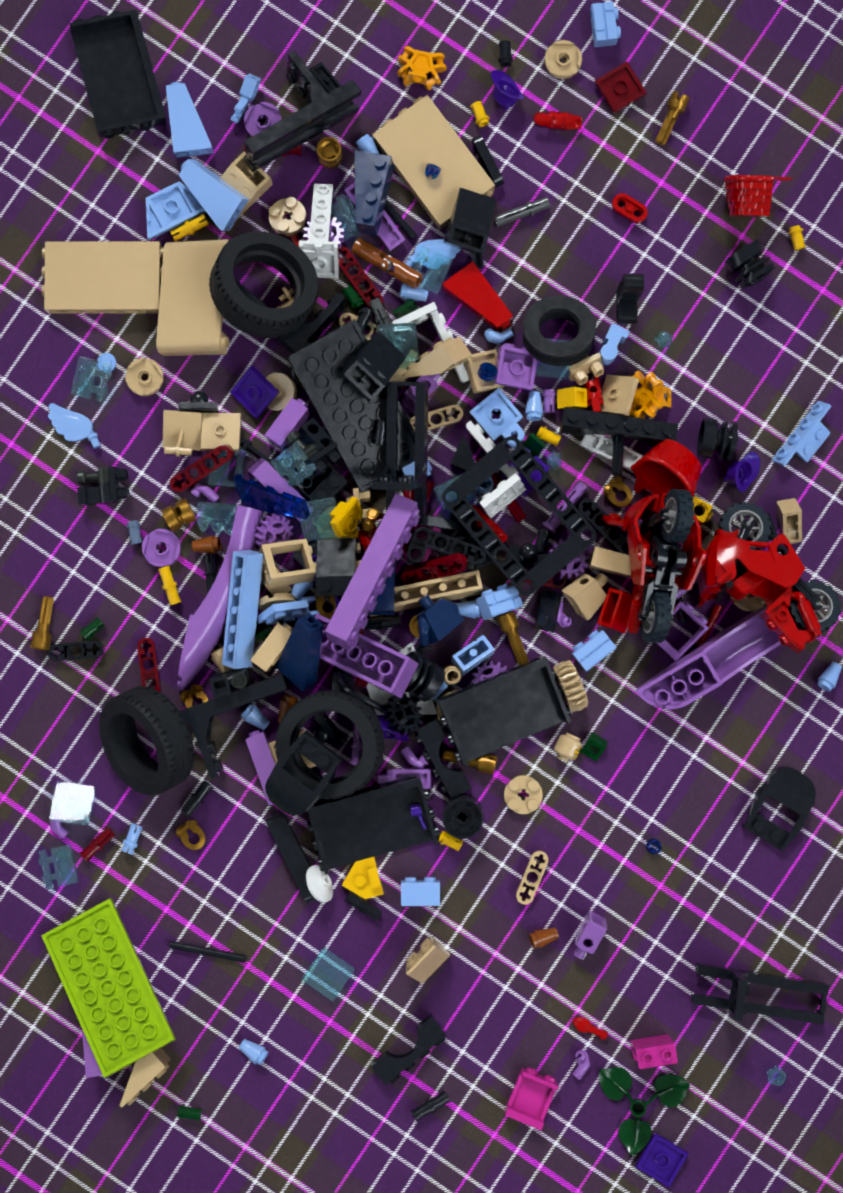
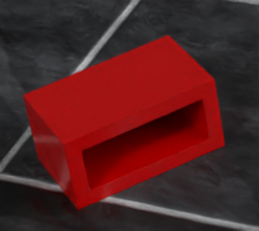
M609 588L597 624L625 634L631 602L635 597L624 591Z

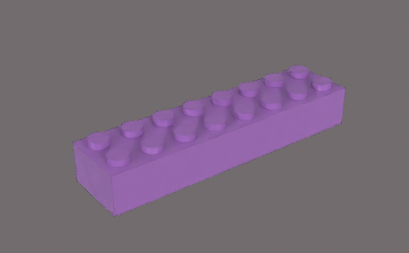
M398 493L395 494L325 630L328 641L349 651L352 646L355 647L359 640L358 633L360 629L365 628L368 622V618H366L370 611L373 612L377 604L375 600L378 594L381 595L386 586L384 584L386 578L391 577L395 568L393 567L395 561H399L402 556L404 543L407 544L411 538L412 533L410 531L412 527H416L420 520V510H418L417 502Z

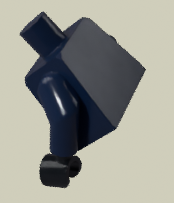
M428 594L418 600L424 609L417 615L419 643L416 646V652L424 655V650L427 652L431 651L429 643L432 644L440 641L454 628H458V625L464 621L459 613L457 604L444 598L433 602Z

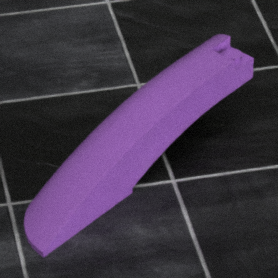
M237 505L231 538L222 566L206 598L194 615L190 614L178 672L179 679L181 680H178L177 683L179 691H184L210 658V653L216 649L225 633L233 551H256L257 544H255V541L258 538L254 534L258 533L256 526L260 524L262 514L260 510Z
M766 604L723 629L663 669L636 689L638 695L648 704L658 708L677 709L684 707L721 686L725 681L752 662L781 645L778 640L779 635L775 631H770L765 625V619L761 617L767 610Z

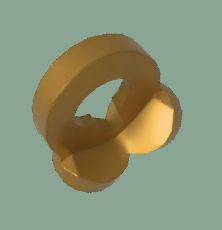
M615 477L609 481V484L605 485L603 494L613 505L625 507L630 504L632 493L630 488L622 482L621 477ZM613 487L626 493L627 497L624 501L616 499V493L612 490Z
M375 508L369 509L366 513L367 519L362 523V529L367 533L375 534L377 528L374 522L383 519L385 514Z
M315 593L317 611H319L321 616L331 619L336 610L335 597H329V601L333 604L334 609L332 612L326 613L322 609L325 603L324 597H317Z
M199 684L192 685L190 690H184L180 695L181 702L185 703L187 708L193 706V696L203 700V702L209 701L207 695L203 692V687Z
M188 820L176 830V836L180 837L182 843L191 850H198L205 843V834L202 828L198 826V821ZM187 828H190L193 833L199 835L200 840L197 844L189 842V835L186 832Z

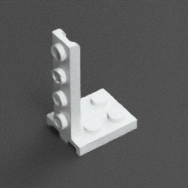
M314 184L309 241L299 240V247L312 262L318 278L339 279L338 242L329 241L333 184Z
M435 302L392 321L394 331L398 330L401 333L411 327L410 324L416 322V325L421 324L428 319L427 316H430L442 342L449 337L454 339L451 331L446 330L444 326L446 320L442 313H438ZM461 364L454 368L460 382L465 383L469 381L465 365Z
M471 421L466 424L469 433L486 453L496 446L489 437L486 439L482 435L484 431L479 424L474 425ZM506 463L500 468L508 480L501 481L492 493L485 494L482 497V501L479 502L490 518L526 491L524 484L518 476L519 472L513 465L509 467Z

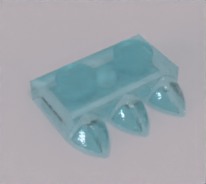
M198 502V527L202 532H205L210 523L213 531L218 533L222 524H224L226 532L228 534L232 533L237 504Z

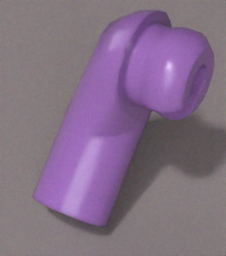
M201 484L193 485L191 493L195 497H199L202 493L212 503L218 500L219 495L210 487Z
M561 601L556 623L565 628L571 625L572 620L563 613L564 602Z
M405 747L401 751L407 762L419 769L425 768L424 766L429 763L425 756H421L418 759L409 747Z
M55 810L49 816L50 828L61 839H64L69 832L61 826L63 813L60 810Z
M579 1050L575 1054L578 1067L573 1072V1075L581 1080L590 1067L588 1053L584 1050Z

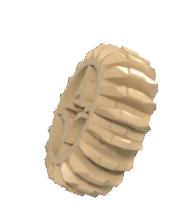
M568 660L555 665L553 669L558 678L556 681L558 687H561L565 698L563 699L570 711H580L588 707L586 691L574 664Z

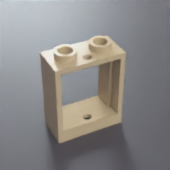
M307 539L261 545L259 553L264 554L262 568L268 588L313 581L316 574V563L312 560V547L308 545ZM301 551L306 569L277 573L272 555Z
M285 622L283 625L278 623L250 661L265 672H270L281 657L293 628Z

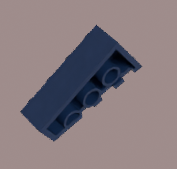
M355 150V214L359 233L378 236L394 170L392 156Z

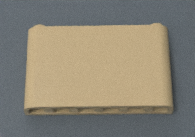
M231 239L165 243L156 347L161 355L227 354L229 338L222 332L223 316L217 310L211 297L209 278L219 253Z

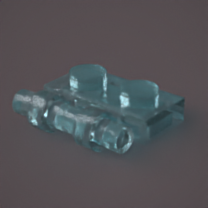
M423 246L420 253L418 252L416 256L417 261L413 269L420 272L424 261L429 263L426 273H422L423 280L420 287L438 294L453 259L436 251L432 258L428 257L427 254L430 249Z
M80 356L77 362L71 394L90 399L92 393H96V401L103 402L104 396L108 392L106 388L108 379L111 378L112 374L110 372L111 365L104 363L103 370L97 369L99 361ZM96 376L101 378L99 386L94 385Z
M297 442L270 462L281 477L288 476V485L291 487L299 485L304 478L310 477L313 471L316 470L315 464H305L304 461L308 457Z
M71 844L51 848L52 856L47 857L46 849L38 851L40 857L38 862L42 866V881L45 882L46 889L54 888L52 880L57 879L58 887L79 882ZM51 862H53L55 873L51 874L49 866Z

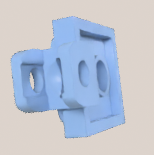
M500 388L469 411L493 442L500 436L504 440L512 435H517V439L520 442L524 441V431L518 425L523 416ZM492 411H500V419H493ZM509 440L506 443L511 448H515L517 446L516 443L512 440Z
M315 596L301 597L294 602L272 604L257 616L258 623L272 625L282 620L288 623L294 621L296 616L298 620L308 613L314 617L316 614L320 615L319 611H309V605L316 601Z

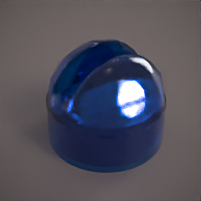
M427 163L425 168L426 177L428 178L431 175L432 180L436 179L440 174L441 168Z
M655 838L649 839L646 843V850L651 854H658L662 849L661 842ZM652 843V844L658 846L659 849L656 850V849L650 847V844Z

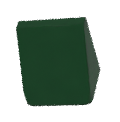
M531 433L523 443L530 450V454L533 457L538 456L546 447V444L534 433Z
M591 732L580 753L597 762L605 750L608 741Z

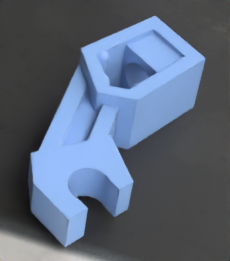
M250 73L245 76L240 90L241 99L234 107L235 113L231 116V121L236 123L241 121L250 101L252 102L257 95L261 78Z

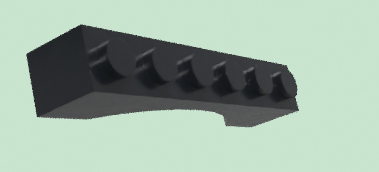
M564 407L561 414L559 433L576 436L594 434L620 436L638 440L655 447L666 439L677 441L678 424Z

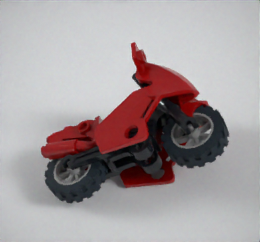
M670 489V491L662 494L660 502L659 494L649 495L633 504L622 519L620 515L610 513L609 516H602V519L607 524L621 526L622 530L628 534L631 578L637 586L633 588V597L635 598L631 602L627 631L637 634L639 628H641L640 634L645 642L662 643V641H665L669 633L668 629L671 627L670 619H673V612L676 608L678 589H692L706 557V550L701 548V526L693 511V496L688 490ZM638 519H639V520H642V523H641V525H639V526H638ZM684 542L683 550H680V546L678 543Z
M747 502L735 503L727 508L718 522L719 529L714 532V538L706 549V557L699 572L700 597L698 599L700 602L696 607L699 609L711 599L721 601L724 591L736 600H742L750 594L758 596L765 601L767 610L761 615L766 621L765 625L767 628L779 635L778 640L782 645L788 646L799 654L806 648L805 643L809 644L815 641V637L820 636L838 621V617L841 614V600H838L839 595L832 590L833 588L830 585L827 586L822 581L816 582V580H811L810 582H804L800 578L806 568L784 534H779L772 542H767L772 530L770 528L772 525L771 521L768 520V514L764 513L760 506L758 508L755 506L756 504H747ZM743 516L750 518V520L747 521V519H744ZM736 517H739L741 524L734 522L732 520ZM731 525L737 527L734 532L731 530ZM750 531H758L757 537L755 538ZM780 544H783V545H785V546L787 547L788 553H787V550H786L783 546H780ZM762 547H768L769 551H763L760 549H762ZM823 599L826 605H821L820 601ZM820 609H827L826 616L821 613Z

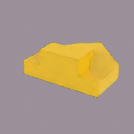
M352 496L347 503L340 501L330 513L332 519L330 524L335 536L340 538H358V521L362 519L363 515L358 498Z
M375 857L355 861L342 886L364 899L383 895L384 892Z

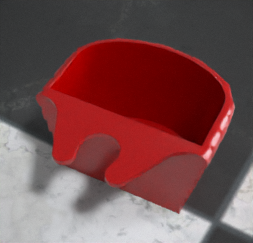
M765 175L725 176L723 182L725 183L724 190L726 191L725 197H727L729 216L757 218L770 216L773 181L792 180V178Z
M669 439L663 440L631 466V470L636 475L634 491L640 493L643 489H646L652 494H659V502L662 494L670 491V489L688 490L694 497L702 470L701 463L689 449L679 444V442Z

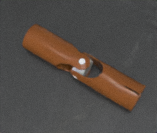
M358 238L353 244L352 253L363 260L380 267L381 270L413 289H417L421 284L423 274L387 255L381 249L362 238Z

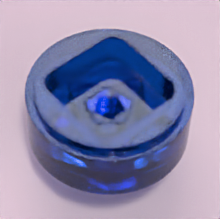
M487 362L482 363L478 369V376L488 382L495 380L498 373L496 366Z

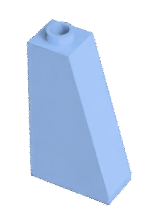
M173 82L170 85H166L175 157L214 154L185 83Z
M186 160L180 168L179 177L221 231H230L249 199L197 160Z

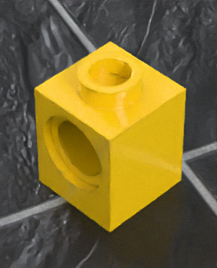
M579 387L558 389L557 409H564V407L575 409L587 408V389Z
M694 496L692 500L694 508L699 506L703 510L702 516L696 515L701 525L710 520L713 514L711 512L713 506Z

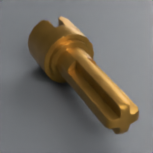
M673 91L667 104L669 111L655 140L659 145H666L678 116L684 114L690 100L687 95L683 94L679 98L678 91Z
M43 596L38 627L32 633L30 648L45 651L50 649L52 635L49 633V626L54 598L50 596Z
M514 611L497 616L496 619L501 632L507 634L518 664L521 665L528 662L529 659L517 631L519 623Z
M444 750L443 760L457 763L454 751ZM485 754L467 763L469 766L476 767L478 772L494 775L497 756Z

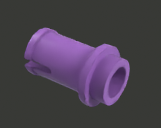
M553 389L544 390L542 394L544 396L543 413H556L555 396H557V393Z

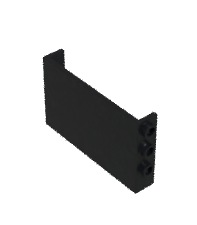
M137 9L126 12L115 11L106 16L96 15L86 20L76 19L69 23L99 138L109 139L117 134L128 135L135 130L147 131L154 126L166 124V116Z
M537 657L436 700L442 714L440 721L443 727H447L449 732L447 734L450 745L455 747L456 752H454L457 763L461 762L464 767L468 766L467 762L563 721L566 723L571 722L569 717L571 716V711L568 705H565L563 702V698H565L561 687L558 688L556 680L558 678L554 669L551 670L547 657Z
M419 773L363 788L343 798L323 799L314 803L308 810L310 821L307 824L310 833L314 832L313 846L315 851L319 850L320 858H317L320 869H324L325 875L329 874V869L355 861L433 841L434 845L438 844L437 837H440L437 825L433 826L432 819H435L433 808H428L427 801H430L427 789H423ZM418 804L421 806L422 816L427 829H422L418 816H411V805Z

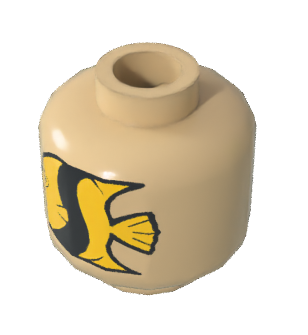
M566 732V735H560L554 747V751L558 754L557 758L568 762L569 759L576 760L581 751L582 743L580 738Z

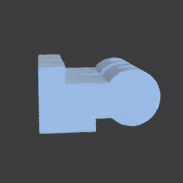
M612 323L602 343L604 345L599 352L601 364L610 365L614 361L618 353L617 346L619 343H624L630 332L629 330Z

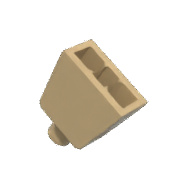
M602 573L595 579L588 574H583L565 587L562 592L575 612L589 621L605 601L606 594L602 587L609 580Z

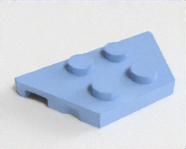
M180 181L146 197L148 240L206 212L187 186Z

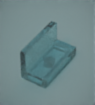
M342 194L336 197L337 202L332 204L331 214L333 218H337V223H342L345 232L343 236L347 240L359 234L356 226V214L350 197Z

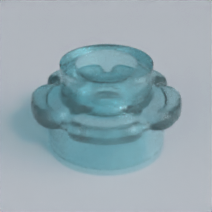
M667 331L657 334L655 342L659 348L668 347L673 343V335L668 334Z
M555 450L552 451V454L548 455V465H551L552 469L560 468L561 453L555 452Z
M775 1066L767 1072L770 1084L780 1086L785 1082L786 1073L781 1067Z

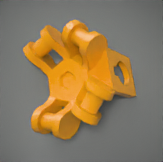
M405 46L403 49L404 53L397 58L398 62L404 65L397 71V75L404 80L403 84L405 86L413 82L423 84L427 91L431 90L433 85H439L441 80L437 73L447 70L446 64L443 62L445 59L444 54L429 53ZM430 72L432 77L430 79H427L426 74Z
M638 370L635 372V375L628 376L638 378L639 383L642 385L636 389L628 417L644 419L647 414L654 418L656 416L655 412L658 409H662L663 406L671 408V389L663 386L664 383L660 379L657 380L653 372L648 373L644 377L642 372ZM664 394H667V402L664 398Z

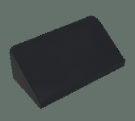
M322 62L309 68L327 94L341 86Z

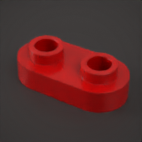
M619 193L613 198L612 208L619 215L636 224L642 223L646 219L648 211L642 203L624 193ZM623 202L624 207H619L618 203ZM634 212H639L641 216L636 217Z

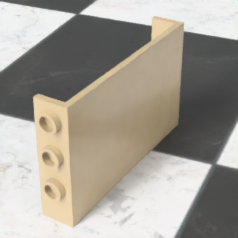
M426 95L425 97L417 98L413 102L414 105L410 108L402 109L393 120H387L383 127L372 134L383 155L392 156L395 171L439 230H441L450 222L460 187L491 197L494 194L495 184L430 97Z
M160 241L45 242V248H42V258L45 259V266H42V277L45 278V285H42L44 310L48 314H159L164 247H162Z

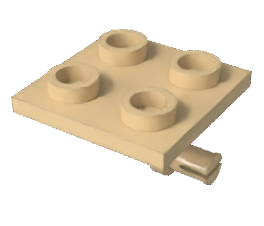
M164 410V454H176L177 457H180V455L192 456V450L201 451L202 412Z

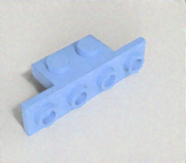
M817 401L796 430L788 437L785 444L777 451L772 461L786 466L796 453L802 461L808 463L830 434L829 430L820 421L832 406L828 403Z

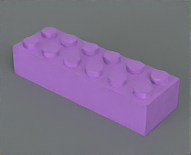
M316 614L315 618L323 624L319 659L400 699L402 698L419 665L416 661L359 633L357 644L355 647L352 646L349 651L328 641L325 630L330 619Z

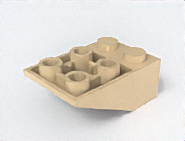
M245 152L221 176V179L249 199L239 217L273 185L271 178L261 168L252 173L244 162Z
M460 336L454 339L449 337L445 341H439L433 345V350L430 353L427 351L419 357L420 361L410 364L406 368L408 371L402 376L406 378L441 374L460 366L473 355Z
M434 937L425 939L420 945L421 948L417 954L413 952L406 959V974L422 984L450 956V953Z
M162 1048L135 1062L120 1103L121 1108L125 1104L131 1105L138 1098L140 1090L145 1092L152 1085L155 1076L158 1079L167 1071L166 1069L169 1067L168 1062L171 1058Z

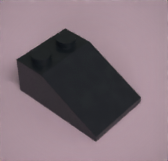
M356 538L318 539L316 596L343 597L357 569Z

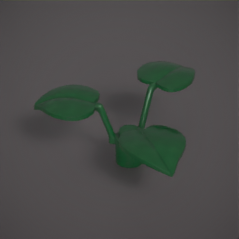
M621 1067L602 1068L599 1071V1082L604 1094L612 1100L619 1101L625 1093L631 1103L630 1111L636 1116V1120L632 1118L625 1119L620 1124L618 1130L620 1140L630 1155L640 1152L651 1138L650 1124L647 1121H639V1117L646 1113L647 1105L659 1096L663 1105L675 1107L684 1100L690 1087V1083L681 1076L663 1074L654 1083L655 1089L658 1091L657 1093L652 1095L647 1101L642 1098L633 1099L627 1091L632 1086V1078L627 1070Z

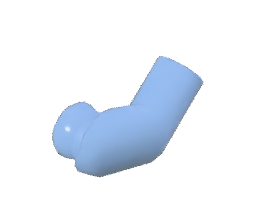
M491 328L484 332L486 340L495 344H501L514 336L510 328L505 329L501 333Z

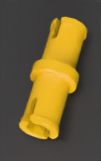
M202 214L191 221H185V224L174 230H170L175 242L189 234L192 236L195 234V231L209 225L208 220H205L207 219L206 216Z
M170 565L159 568L158 571L163 582L162 588L166 591L169 605L180 603L181 600L176 588L177 582H174Z

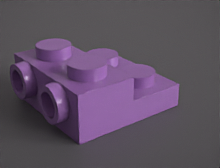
M504 343L497 351L495 364L497 369L494 384L529 391L533 390L537 359L525 347L519 349L515 348L513 344Z

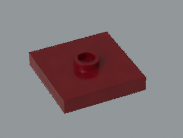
M627 61L594 82L613 114L647 94Z

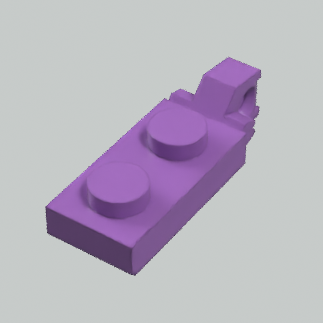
M431 769L387 770V774H377V783H385L419 773L423 789H431Z

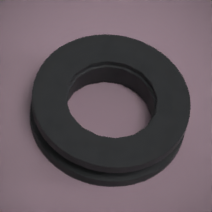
M568 296L546 297L534 303L526 312L523 320V343L527 351L544 364L552 366L571 365L585 358L591 351L595 340L596 321L590 309L577 299ZM550 319H566L576 326L578 335L567 343H554L542 336L540 327Z

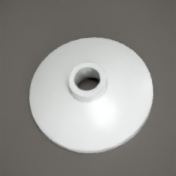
M318 865L309 867L306 872V882L310 893L321 903L330 901L333 896V884L329 875H325L324 869H320Z

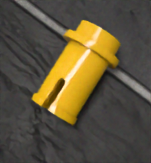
M482 101L471 104L470 107L476 118V125L479 127L488 125L490 118L485 113Z
M800 225L790 227L788 235H791L794 251L806 248L802 235L803 228Z
M546 426L544 428L540 427L536 436L540 440L542 439L556 447L561 439V435L547 430Z
M441 831L440 837L437 840L440 842V845H447L456 851L460 850L461 843H463V840L448 834L447 831Z

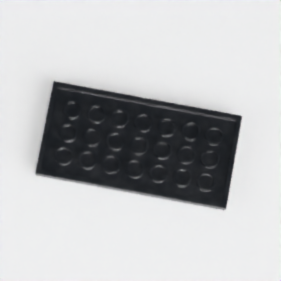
M353 319L287 356V359L333 442L335 441L338 444L337 450L362 493L372 487V481L378 479V476H382L386 466V443L385 445L374 444L372 438L375 437L376 421L387 422V385L373 401H369L339 374L367 343L356 320ZM399 401L397 472L415 461V431Z

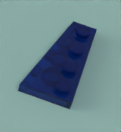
M237 473L233 477L243 506L301 519H307L310 516L305 499L286 492L278 493L274 487L267 485L265 488L258 485V481L253 479L247 481L243 479V475Z

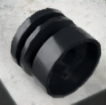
M758 239L735 252L724 262L731 273L738 270L741 271L735 280L738 282L744 278L746 279L739 285L742 290L758 284L776 268L774 263L765 266L771 259L769 256L760 259L759 256L763 254L765 249Z
M703 418L698 435L697 457L711 459L714 451H716L717 460L721 461L724 455V460L731 462L738 443L737 422H731L728 427V422L724 420L721 427L718 428L717 419Z
M409 652L406 656L416 661L419 665L405 692L410 693L411 696L420 701H429L436 695L443 683L444 669L441 665L428 660L427 657L422 656L418 652Z
M460 794L447 801L443 810V824L447 832L458 839H467L480 831L483 824V809L481 803L475 797L469 794ZM462 810H464L466 814H469L466 815V819H462L461 816H458L460 815Z

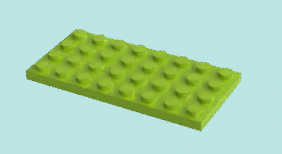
M109 898L41 935L104 1078L176 1040L112 899Z

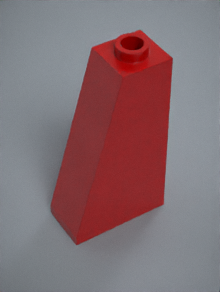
M473 261L442 283V289L496 331L501 328L505 330L512 324V313Z

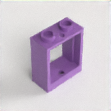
M291 398L265 434L268 441L282 451L289 445L285 441L286 437L295 430L299 431L300 426L310 416L309 408L304 401L299 398L297 400Z
M679 601L675 605L676 608L673 615L681 608L700 628L678 651L666 639L662 643H657L675 661L709 629L706 625L708 621L700 614L696 616L692 612L694 608L687 601L684 603Z

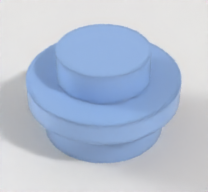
M103 353L97 359V366L103 372H111L116 367V359L110 353Z

